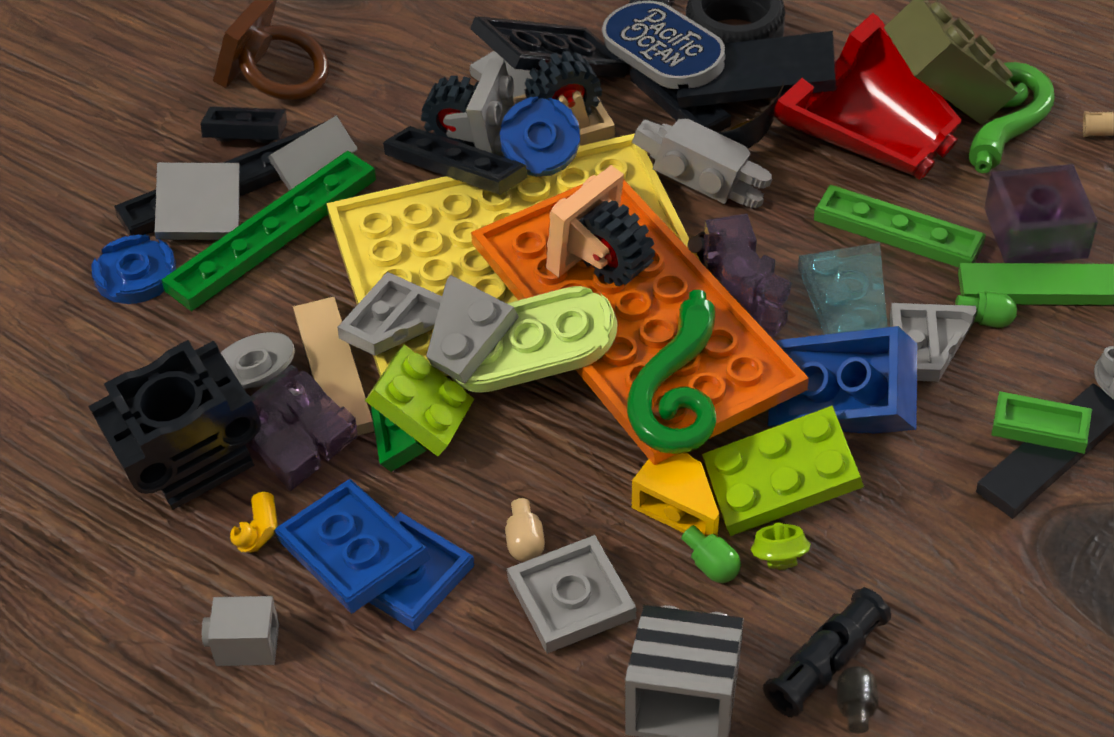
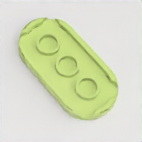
M582 286L567 287L507 303L514 307L519 316L518 319L465 384L453 377L451 378L466 390L490 392L588 366L600 359L612 346L618 328L615 312L606 297L602 294L600 296L597 293H593L592 289Z

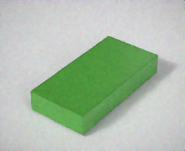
M999 391L991 436L1085 454L1092 409Z

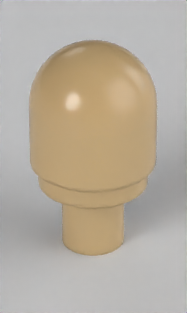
M525 498L516 499L511 503L512 516L508 518L507 525L505 526L506 541L511 556L518 561L525 562L542 554L545 547L542 522L536 514L531 513L530 501Z

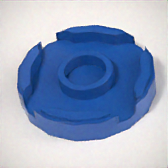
M538 97L526 98L513 105L503 118L500 130L501 150L506 158L525 164L528 175L535 177L554 175L565 169L576 157L580 145L579 122L572 110L559 100L549 98V100L538 99Z
M139 234L121 237L108 243L101 249L102 255L98 257L97 261L94 258L91 264L94 285L101 296L112 302L123 304L146 302L161 295L164 292L162 279L176 270L173 251L166 242L160 239L159 242L150 240L149 236Z

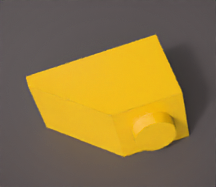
M688 453L676 454L656 465L648 459L632 480V508L684 533L690 526L695 525L706 537L710 534H715L718 537L719 511L702 463Z

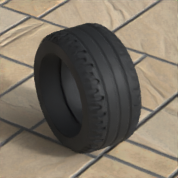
M688 0L686 17L718 36L723 44L784 36L785 7L783 0ZM738 19L751 22V24L727 25L718 21Z

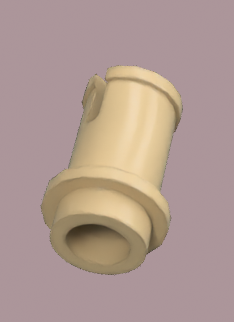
M1085 111L1083 115V136H1114V112Z

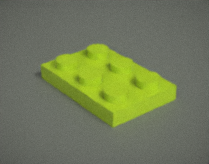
M833 406L702 454L730 536L864 487Z

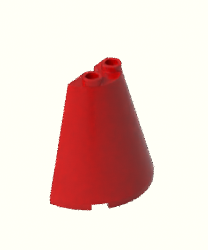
M872 13L849 34L839 58L835 61L837 90L812 93L815 87L801 78L778 99L774 110V118L783 125L910 174L921 181L934 166L935 161L932 159L937 154L944 158L954 147L958 138L953 133L962 120L941 95L913 75L884 29L886 25L876 14Z

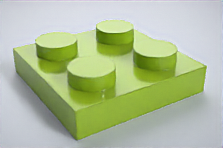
M403 345L395 354L365 401L436 456H439L449 445L474 398L465 392L460 384L448 379L430 365L425 357Z

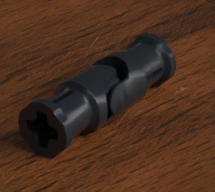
M866 587L857 589L852 594V602L840 614L830 616L811 636L809 641L803 644L790 657V665L777 678L768 679L763 684L764 694L776 710L790 718L798 716L803 711L805 700L815 690L824 689L832 681V676L837 671L843 669L865 647V638L877 626L885 625L891 620L890 608L879 594Z

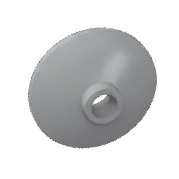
M266 332L245 337L225 348L221 354L242 387L247 389L261 387L269 383L272 378L286 369L294 357L295 347L288 336L282 333Z

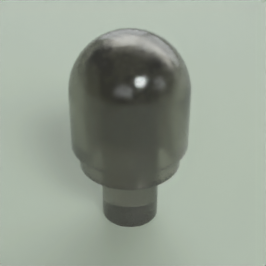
M860 666L847 668L840 674L837 681V705L841 714L848 718L849 731L855 734H862L868 731L869 718L874 715L878 706L877 680L871 671Z

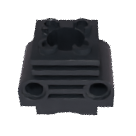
M186 340L167 350L161 357L149 365L134 371L125 372L104 383L109 395L88 406L134 489L144 494L155 493L161 490L172 510L255 466L245 444L253 440L259 433L261 419L252 398L242 387L214 340L194 350L189 340Z

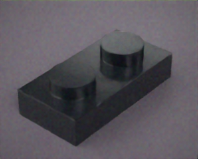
M209 107L200 123L202 138H215L221 142H229L235 139H253L258 143H269L279 140L287 125L286 109Z

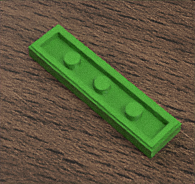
M831 184L814 212V221L958 268L960 263H975L986 238L984 233Z
M959 264L958 278L962 296L975 298L978 292L990 291L1008 295L1016 304L1114 305V264Z

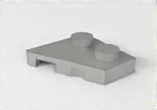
M387 272L337 327L339 339L376 356L434 329L442 296Z
M450 275L446 280L426 357L433 367L465 384L519 316L513 306Z
M891 303L890 327L899 326L917 343V381L939 382L974 323L976 306Z

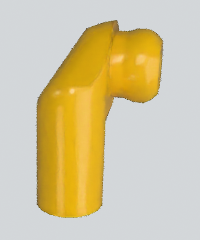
M259 492L253 495L251 498L253 520L250 523L240 522L241 530L236 526L231 530V542L241 552H256L275 535L274 530L278 527L274 496L269 492Z

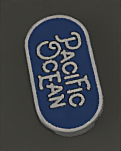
M657 1L633 2L613 11L603 23L602 33L607 49L661 86L670 89H679L678 84H688L689 88L700 87L719 76L725 66V47L722 40L664 3Z

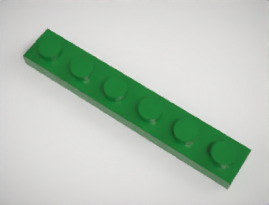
M347 150L162 279L164 291L192 312L328 215L327 203L352 198L376 181L375 168Z

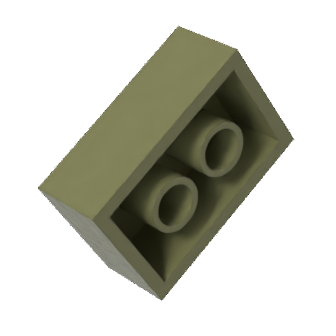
M912 0L884 29L917 79L983 125L1018 94L1009 81L1013 74L1002 61L994 59L992 55L997 51L983 35L976 38L974 37L975 33L961 18H958L956 21L952 20L953 16L938 0L933 4L928 0Z

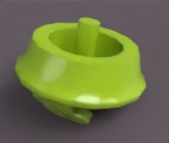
M775 523L756 532L751 552L755 557L767 560L768 568L786 570L798 565L796 558L806 554L811 544L800 527L791 524Z

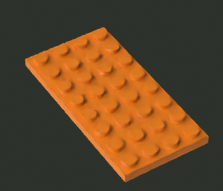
M624 179L620 206L623 204L627 206L630 216L636 213L640 218L637 221L640 226L646 225L649 232L645 235L653 239L654 245L650 248L655 250L652 264L626 285L615 286L614 282L611 284L606 283L604 275L597 277L594 274L595 268L592 265L587 267L583 259L559 278L546 268L550 212L560 199L569 198L583 184L471 232L472 245L518 300L573 286L590 288L593 293H597L600 296L602 294L609 300L618 324L615 340L610 349L600 359L588 366L575 370L654 465L676 454H666L654 450L638 438L631 426L627 413L628 393L641 369L676 336L680 305L689 299V293L693 290L704 291L707 295V300L711 301L715 306L713 331L703 351L691 362L671 375L654 393L652 398V414L659 423L665 427L682 429L689 427L696 421L695 412L687 408L679 409L674 418L669 421L661 418L658 411L661 398L669 390L678 387H691L700 390L710 397L716 411V425L710 438L808 390L809 377Z

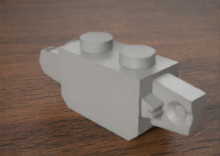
M645 119L636 129L632 143L650 153V156L655 159L653 170L723 204L728 199H731L750 208L756 209L762 206L764 193H761V191L753 188L751 185L763 189L767 186L770 187L772 174L766 168L763 169L761 166L748 160L751 153L746 146L690 119H678L673 126L662 124L661 126Z

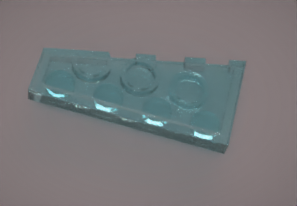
M880 242L799 256L798 269L824 335L888 327Z

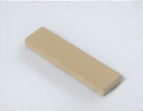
M335 297L293 306L295 319L331 442L374 432L373 420L368 404L365 401L366 397L350 345L339 339L337 327L341 324L342 320Z

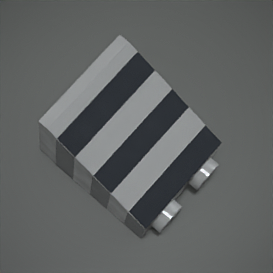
M643 605L625 678V735L637 737H729L742 647L744 618L728 616L720 612L704 613L681 610L673 606Z

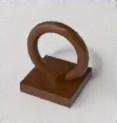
M254 0L226 30L213 81L226 89L242 71L248 82L260 92L276 99L299 100L315 94L322 88L328 77L329 63L323 48L307 33L290 26L270 25L277 0ZM272 40H283L294 43L304 49L313 61L314 71L312 76L303 83L285 85L265 77L255 64L264 56Z

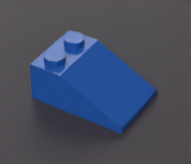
M899 326L774 340L809 377L807 391L769 409L768 426L770 428L833 406L843 432L874 434L916 430L917 343Z

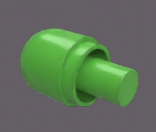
M990 291L978 292L975 298L957 295L955 305L976 306L974 322H978L979 325L1004 328L1009 326L1017 315V306L1014 300L1008 295Z
M695 525L690 526L683 533L681 539L694 550L691 558L695 561V566L709 579L717 583H727L736 578L741 568L740 557L722 537H717L715 534H710L706 537Z

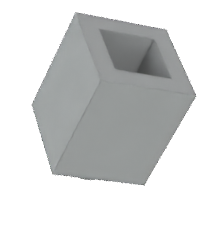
M213 597L211 617H204L202 622V642L204 647H210L216 666L275 665L279 620L273 597Z

